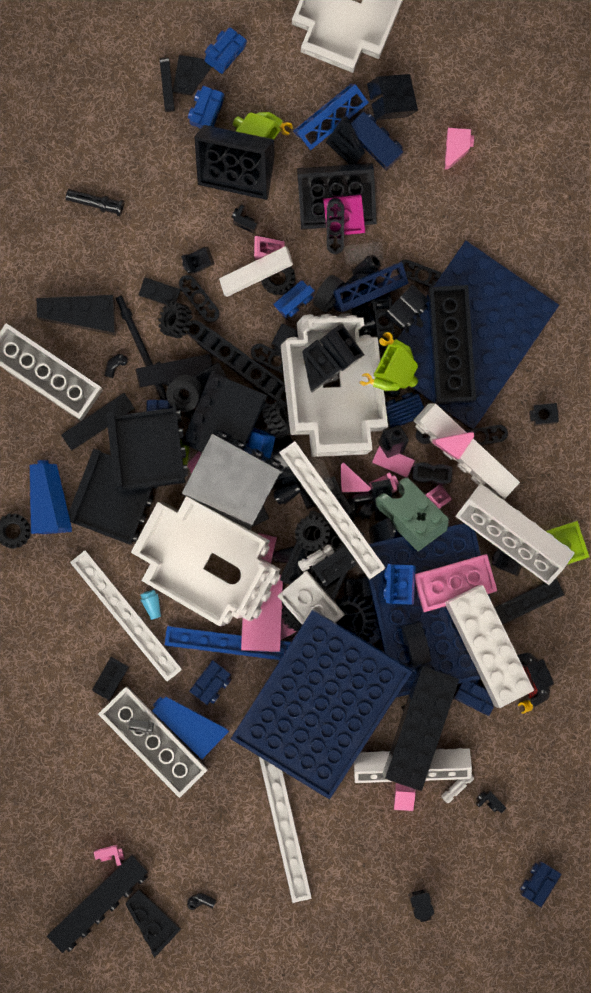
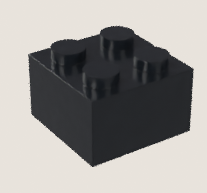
M410 74L378 76L367 83L370 100H374L383 94V97L371 104L375 120L405 118L418 111Z

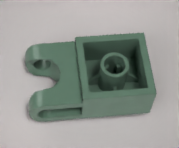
M403 478L399 481L398 487L403 497L394 499L384 493L376 498V505L387 518H390L395 529L417 551H420L447 531L449 518L411 480Z

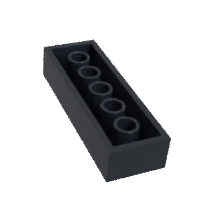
M468 285L430 287L428 299L435 404L473 403L476 401Z
M424 666L418 667L381 778L422 791L459 679Z

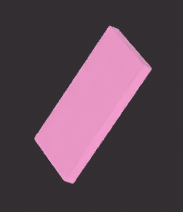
M487 554L415 574V584L423 612L446 606V601L478 585H483L487 594L497 592Z
M280 579L276 585H272L270 589L271 595L267 602H263L261 605L262 612L260 616L252 621L243 618L241 650L280 652L282 601L277 597L283 588V582Z

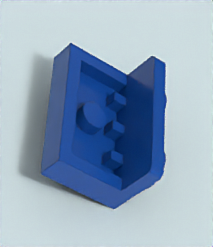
M300 281L276 301L274 306L285 319L289 316L293 317L299 312L298 308L303 304L307 305L314 299L315 291L310 285L307 286L304 281Z
M387 565L385 569L387 587L384 589L386 603L414 605L416 566Z

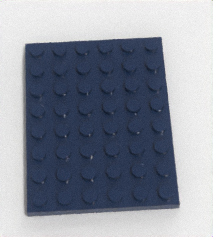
M465 240L433 287L468 285L476 401L473 403L439 404L438 406L469 428L475 429L555 313L559 304ZM428 301L426 303L427 309L421 315L419 314L424 327L419 328L416 325L417 316L415 315L413 317L415 321L408 327L409 333L403 330L397 340L411 348L414 360L418 364L414 374L418 378V383L415 387L411 388L435 404Z
M465 523L447 527L446 532L420 551H417L404 537L369 544L385 569L388 564L416 566L415 574L481 556L476 532ZM385 569L370 580L368 578L384 653L412 669L411 675L396 698L409 695L419 666L459 679L458 684L481 679L446 606L423 612L416 584L414 605L386 603V599H384V589L387 587ZM419 621L427 640L431 661L414 667L410 664L408 647L404 645L401 626Z
M312 609L233 733L231 740L330 800L411 675L412 669Z

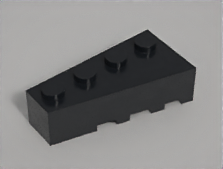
M113 295L36 298L37 318L40 321L116 336L115 298Z

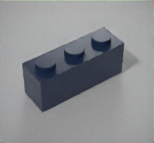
M363 111L351 125L362 147L387 171L403 156V147L398 141L395 140L393 142L388 137L390 135L388 131L383 127L380 128L371 114L367 115Z

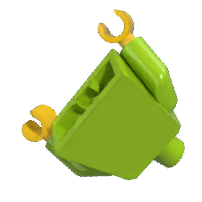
M251 112L248 113L245 119L238 116L233 121V126L237 128L236 132L275 139L280 131L283 135H289L290 133L285 130V126L293 129L291 123H283L282 119L271 112H259L257 114Z
M384 333L383 336L388 341L380 338L379 343L383 346L388 345L373 374L375 379H372L370 374L364 373L361 376L367 377L368 382L359 381L362 386L372 384L373 387L384 391H397L399 388H407L408 386L415 387L418 383V378L414 374L418 364L414 360L411 348L397 339L393 340L391 333Z

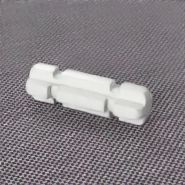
M330 544L326 545L322 551L318 550L309 555L308 559L299 561L298 565L305 572L310 569L309 566L317 565L326 559L325 557H329L335 552Z
M471 774V779H458L449 788L448 792L445 791L442 794V799L446 803H450L454 799L453 797L457 796L467 786V783L470 784L474 780V776Z

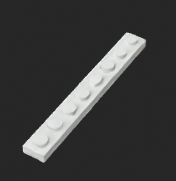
M293 442L279 452L369 580L383 571L385 567L297 443Z
M83 551L70 562L163 678L168 682L182 670L181 667L90 555Z
M259 757L292 902L312 899L282 770Z

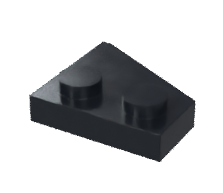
M179 55L173 93L192 96L213 67L207 64L205 59Z

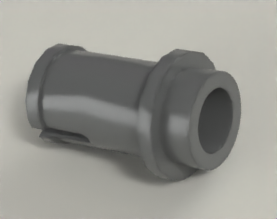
M131 718L128 730L142 732L145 735L152 734L154 723L151 720L147 722Z

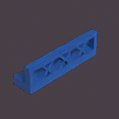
M349 84L294 129L293 132L302 139L309 150H312L328 137L341 121V118H335L336 110L339 107L346 108L345 116L350 119L369 102L356 84ZM355 94L362 101L356 107L350 106L351 98ZM331 119V128L321 130L322 121ZM310 131H317L316 140L310 144L305 135Z

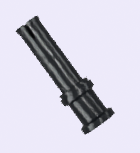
M68 189L66 193V201L99 208L103 213L107 211L115 213L119 217L122 215L124 200L110 199L109 196H103L102 198Z

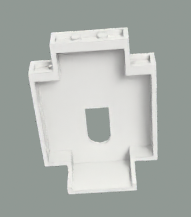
M300 0L292 18V25L307 30L301 46V52L353 73L361 53L377 59L380 58L403 0H362L361 4L353 0Z
M348 313L340 314L339 316L324 314L321 317L311 314L304 315L297 322L298 338H287L281 345L290 435L309 434L312 457L368 454L372 451L370 432L383 431L388 427L384 390L375 388L372 384L362 386L359 381L368 382L367 377L361 376L364 373L370 374L372 379H375L373 374L380 362L378 337L371 338L370 335L359 337L358 330L364 326V319L357 318L355 315L350 316ZM343 324L365 355L351 367L339 372L340 387L323 388L322 385L311 393L302 351L317 339L321 343L320 339L335 327Z
M187 496L179 510L165 502H157L131 551L134 555L150 563L141 581L218 626L229 624L233 616L237 619L243 617L248 621H252L254 618L257 619L262 612L261 605L263 602H267L271 595L270 589L272 585H276L281 576L279 575L281 569L261 558L262 556L265 557L269 551V540ZM212 553L239 568L241 578L238 583L229 584L204 569Z

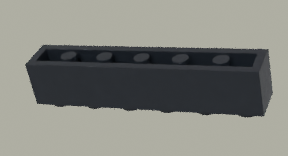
M132 854L47 935V938L61 953L65 950L70 952L77 945L75 941L80 936L84 939L91 932L90 927L94 923L98 925L106 918L103 915L106 911L110 910L112 912L120 904L118 900L122 896L127 898L134 891L132 887L137 882L141 884L148 878L146 874L149 870Z

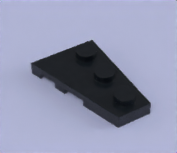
M140 888L125 903L155 958L182 928Z

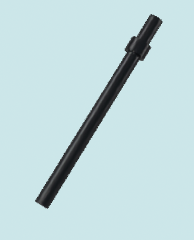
M122 295L116 297L115 299L121 310L120 315L126 321L145 366L153 365L133 321L131 309L127 307ZM154 385L160 399L167 400L163 385Z

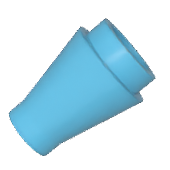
M150 590L140 594V601L149 614L150 619L161 617L158 593L156 594L155 590Z

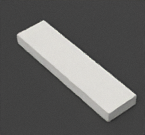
M285 246L219 278L223 293L228 297L292 266L293 262L289 250Z

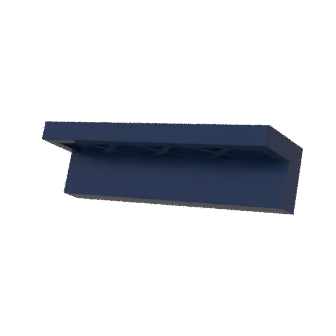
M402 262L393 264L333 290L337 301L333 303L334 309L339 312H345L409 284ZM398 268L400 275L390 278L392 271ZM381 276L385 278L383 282L373 285L376 277ZM360 284L368 285L367 289L356 292ZM346 290L351 292L350 296L341 299V292Z

